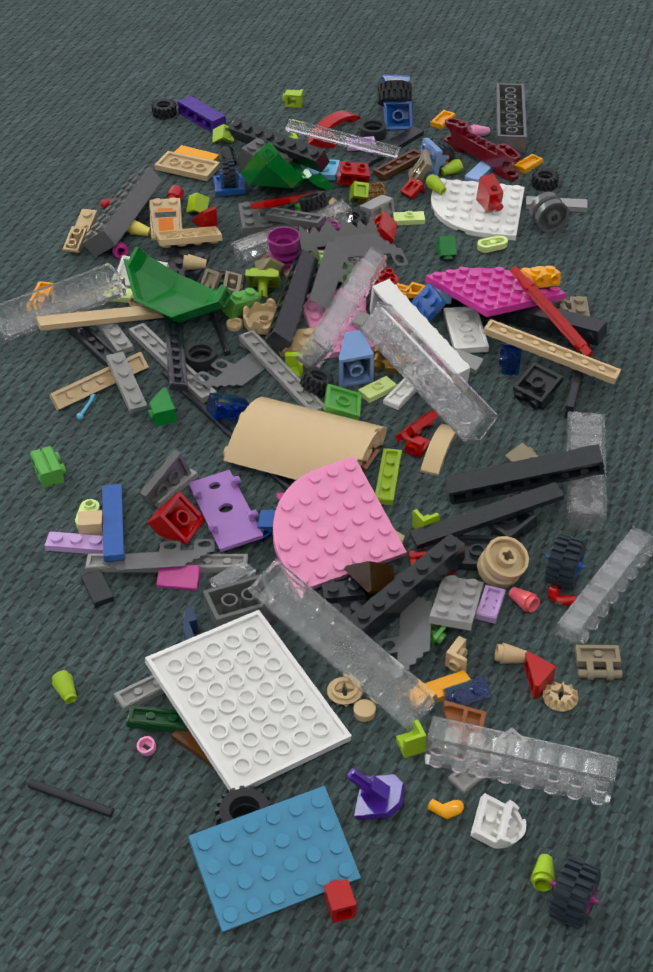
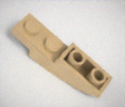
M81 210L75 227H71L63 251L79 253L85 248L82 243L86 239L85 235L92 230L91 227L98 216L97 210Z

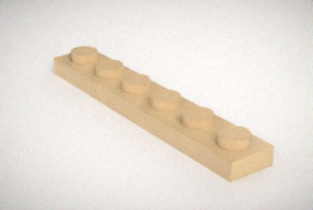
M141 352L126 358L133 375L149 367ZM108 366L49 394L58 411L115 384L116 381Z

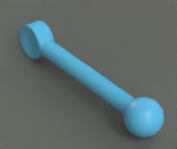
M91 394L88 403L85 405L83 410L77 414V419H83V414L86 412L90 404L93 401H95L97 397L96 394Z

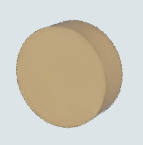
M237 317L228 319L226 327L229 331H240L243 328V321Z
M362 699L354 704V717L357 720L367 722L375 717L376 706L372 701Z

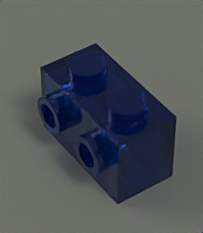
M504 342V344H501L499 365H502L501 374L519 376L521 348Z
M209 393L206 410L211 418L237 421L241 412H244L250 404L241 395Z

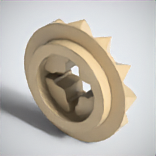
M339 677L330 682L327 688V695L330 702H335L337 706L342 704L347 707L348 704L354 705L357 700H361L362 687L353 678ZM344 687H345V690L347 691V695H346V696H344L343 693H342V690H343Z
M554 681L552 685L547 684L545 690H543V700L553 710L569 711L578 703L577 690L573 689L572 684L565 685L564 681L561 684ZM560 691L563 693L561 700L558 697Z

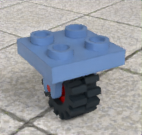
M423 138L421 153L424 149L431 153L432 168L427 173L438 176L440 168L456 159L455 150L446 142H439L438 145L429 138Z

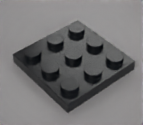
M169 247L164 248L157 261L167 262L170 269L197 282L204 269L186 270L187 268H183L184 255L190 254L206 259L207 265L210 260V254Z

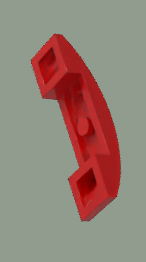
M350 111L334 112L322 119L312 129L311 133L314 134L322 126L331 133L332 128L346 121L353 123L361 119V117Z

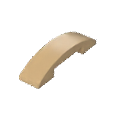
M441 424L428 446L420 472L439 476L447 452L460 431L459 427Z

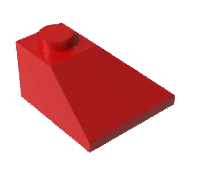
M178 491L154 513L147 524L159 536L173 541H180L186 545L205 519L188 499Z

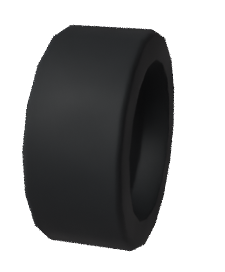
M378 119L363 121L360 124V137L374 136L375 142L383 140L386 137L385 122Z
M199 342L191 344L185 349V361L195 372H207L213 369L211 363L217 360V350L213 345ZM200 355L208 356L205 359H194V357Z

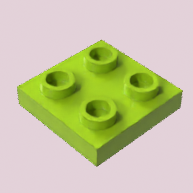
M246 269L245 276L248 287H258V294H260L261 299L262 293L263 299L268 298V288H281L280 274L276 269Z

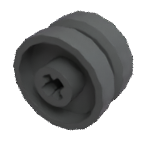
M545 192L538 195L529 207L530 217L543 232L559 230L569 218L568 207L553 192Z

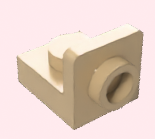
M458 636L446 652L445 666L454 672L462 670L466 672L467 658L465 657L468 650L466 649L465 638Z

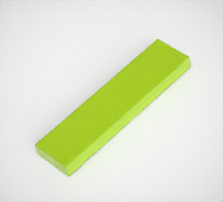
M383 448L375 492L380 504L393 505L402 450Z

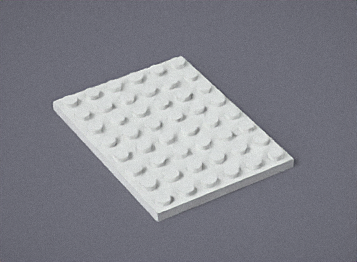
M260 610L145 657V664L228 790L232 788L239 789V786L243 785L244 788H249V785L256 787L351 741L352 735Z

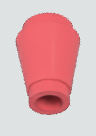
M513 587L509 592V598L525 612L529 611L532 613L536 611L540 604V599L535 593Z

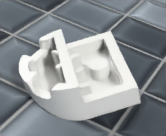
M484 793L480 797L470 836L490 847L506 848L515 844L523 837L526 831V820H522L518 812L519 807L513 801L509 800L505 804Z

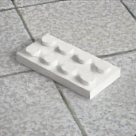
M468 306L443 308V315L452 347L467 353L489 352L487 338L483 334L484 329L477 311Z

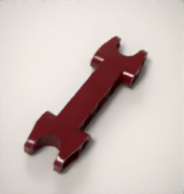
M456 118L445 119V126L450 130L451 135L444 137V142L448 143L455 152H468L494 167V173L503 179L514 181L519 178V173L514 169L512 163L520 161L521 156L511 146L507 144H498L496 146L469 131L468 123Z

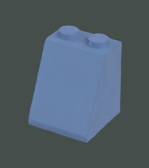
M363 331L345 332L339 355V387L373 382L374 353Z

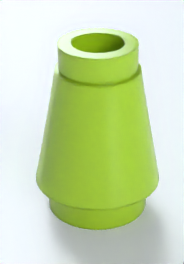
M454 159L440 168V172L443 176L457 174L463 170V165L460 159Z
M431 174L427 177L426 184L428 188L440 195L445 194L447 188L437 175Z
M66 670L55 673L52 676V686L66 704L75 702L77 695L72 674Z
M541 854L531 875V882L536 890L547 892L553 887L550 885L551 881H555L553 858L548 854Z

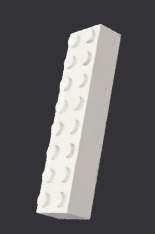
M390 279L372 286L370 312L448 399L466 392L470 373L469 364L459 356L458 352L449 345L448 341L438 333V330L428 322L427 318L418 311L417 307L408 300L406 295H403L397 285L393 284Z

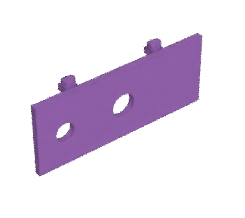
M230 470L188 483L220 552L264 538L262 531L257 528L258 524L255 520L256 517H259L256 509L250 510L237 485L241 483V479L239 476L233 477ZM213 485L220 486L217 489H210V487ZM224 506L232 507V510L229 512H220V509Z

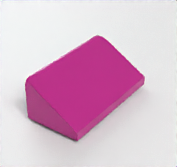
M186 564V566L159 568L157 587L197 591L201 577L200 566Z

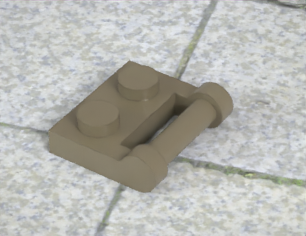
M426 149L423 150L422 156L414 167L408 171L409 179L413 178L422 182L424 176L431 170V153Z

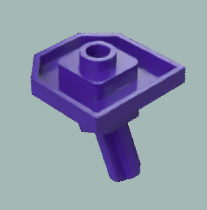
M355 768L350 769L347 773V779L360 788L354 817L357 820L390 817L402 807L405 785L394 774L367 777Z

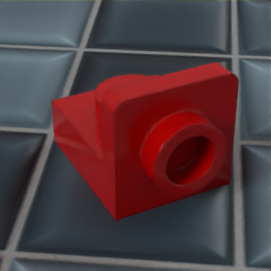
M413 178L400 190L402 195L411 200L419 192L426 193L424 184L420 180Z
M414 435L413 438L407 437L405 439V452L422 458L431 440L418 435Z

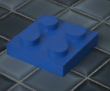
M428 282L411 303L430 322L445 306L446 301L434 285Z

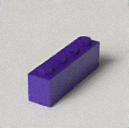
M189 96L178 101L179 114L213 133V129L223 124L226 125L225 115L196 98Z

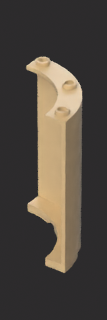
M259 397L251 402L244 412H241L229 444L224 449L223 456L224 461L298 480L310 471L355 456L361 467L362 463H367L373 450L371 448L383 445L387 427L266 397Z

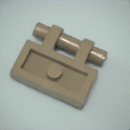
M570 296V300L557 301L558 307L562 310L590 317L587 297Z
M575 645L577 667L586 668L578 669V678H586V680L606 678V681L622 679V670H614L613 668L620 667L621 665L619 645ZM594 667H605V670H594Z

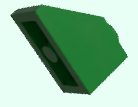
M439 236L435 242L438 257L443 258L444 261L453 260V257L457 255L455 236Z
M166 387L162 388L150 401L148 417L150 421L153 420L155 427L177 422L175 407Z

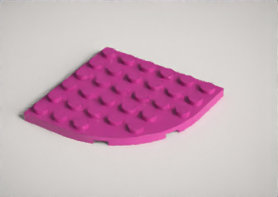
M459 267L456 270L448 269L441 273L434 272L431 275H426L425 282H430L435 288L486 317L537 306L522 289L519 281L509 270H504L502 267H495V269ZM559 287L539 288L550 302L566 299V293L560 290Z

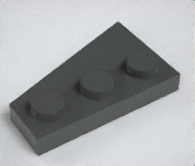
M174 450L167 457L161 468L155 472L149 483L143 487L140 494L146 504L153 506L167 494L168 488L172 485L177 486L180 483V478L191 474L181 452Z

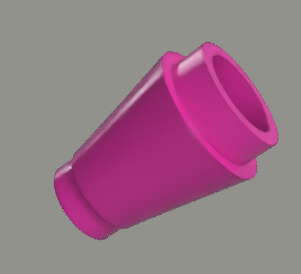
M119 240L113 247V255L117 258H122L123 255L126 256L128 254V247Z

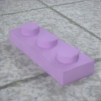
M49 532L45 543V550L103 554V536Z

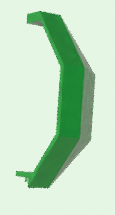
M268 142L262 149L256 152L240 172L249 185L299 189L308 181L303 173L302 165L292 162V165H290L271 142Z
M137 246L131 253L129 260L123 259L134 300L141 306L177 323L225 308L233 293L222 284L218 290L211 289L182 276L151 258Z

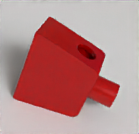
M494 174L481 176L476 200L488 212L493 210L501 211L504 207L502 204L504 193Z

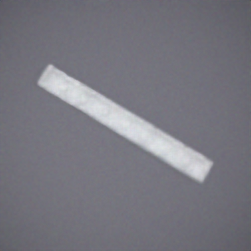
M289 119L285 130L392 159L398 157L401 148L294 119Z

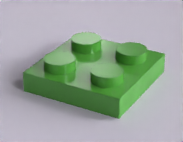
M327 384L323 411L359 420L361 393Z

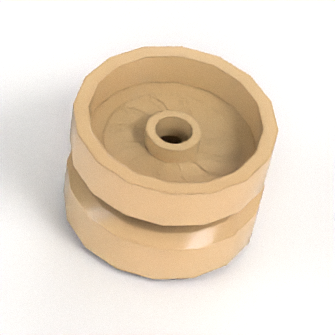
M508 536L497 537L491 540L478 558L477 568L479 575L490 586L508 588L515 584L527 569L529 556L523 544L515 538Z

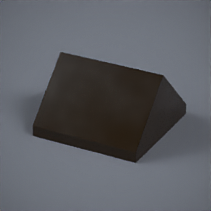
M366 561L347 565L344 568L370 594H377L394 580V566Z

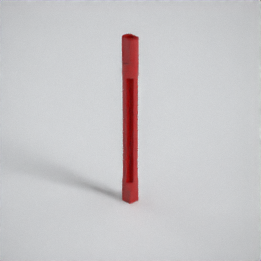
M517 266L512 267L510 272L519 281L522 289L575 349L588 357L594 355L588 347V343L532 280L526 277Z

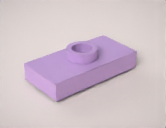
M485 585L475 619L496 624L506 589Z

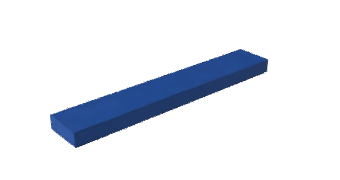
M122 484L102 485L103 558L105 562L124 560Z

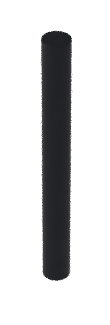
M213 311L210 315L224 355L228 356L231 352L217 312Z
M31 779L28 783V788L107 817L111 818L114 813V808Z

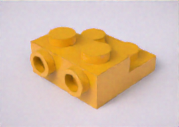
M537 266L531 269L522 268L520 270L538 288L560 285L561 272L555 269L554 266Z

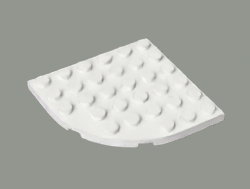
M440 178L447 191L443 195L432 191L431 208L434 210L435 216L442 223L456 231L458 229L465 231V234L485 238L504 236L508 240H516L525 187L500 184L504 193L502 199L504 207L499 212L495 210L488 212L476 200L478 182Z

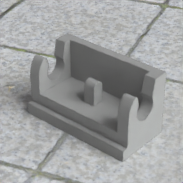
M380 195L360 205V210L366 212V220L369 221L370 216L374 219L383 211H386L389 215L395 212L394 201L391 197Z

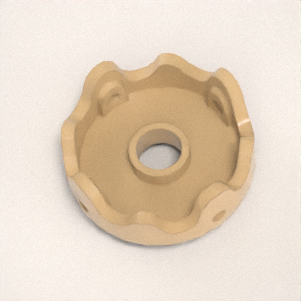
M270 298L265 304L254 302L250 309L248 306H244L243 323L248 331L254 330L258 335H267L277 307L275 301Z

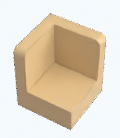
M102 510L78 512L79 534L103 536Z

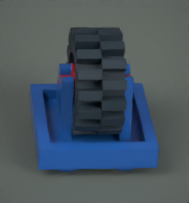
M221 160L222 169L219 170V175L213 176L216 197L246 194L243 176L238 174L234 160Z

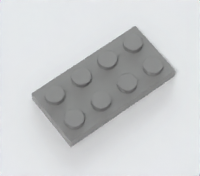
M454 575L445 576L441 581L433 604L429 623L471 631L484 582L476 579H462Z

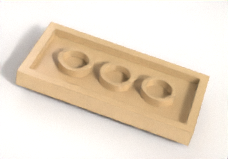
M167 151L155 164V170L202 181H208L220 168V162L171 151Z
M216 226L155 231V238L159 246L169 248L171 245L186 246L190 243L194 245H201L202 242L218 243V241H222V234Z

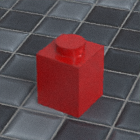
M334 880L329 884H325L324 899L332 923L355 918L357 904L349 880Z

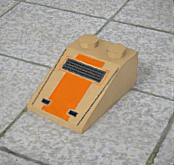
M156 198L150 200L151 240H156L155 231L182 229L180 198Z

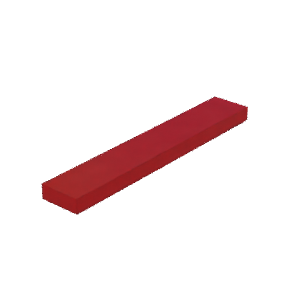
M313 192L251 203V208L265 209L297 203L300 197L312 194Z

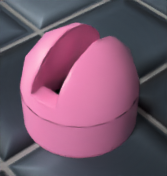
M144 736L137 742V749L143 756H152L156 751V743L152 737ZM146 745L150 749L146 750L143 746Z

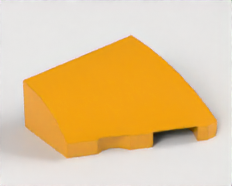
M411 282L409 286L400 283L396 284L403 295L414 299L426 286Z

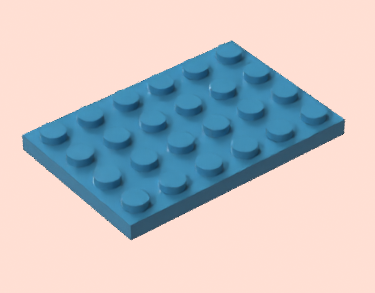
M325 786L188 836L222 933L323 894L324 885L334 880L348 879L349 883L361 878Z

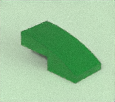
M308 168L303 171L307 179L316 186L327 190L333 189L330 182L321 173L315 176Z

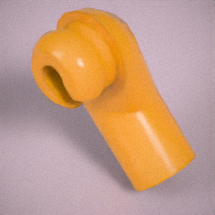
M432 799L427 809L444 819H450L462 813L464 804L460 800H452L442 804Z

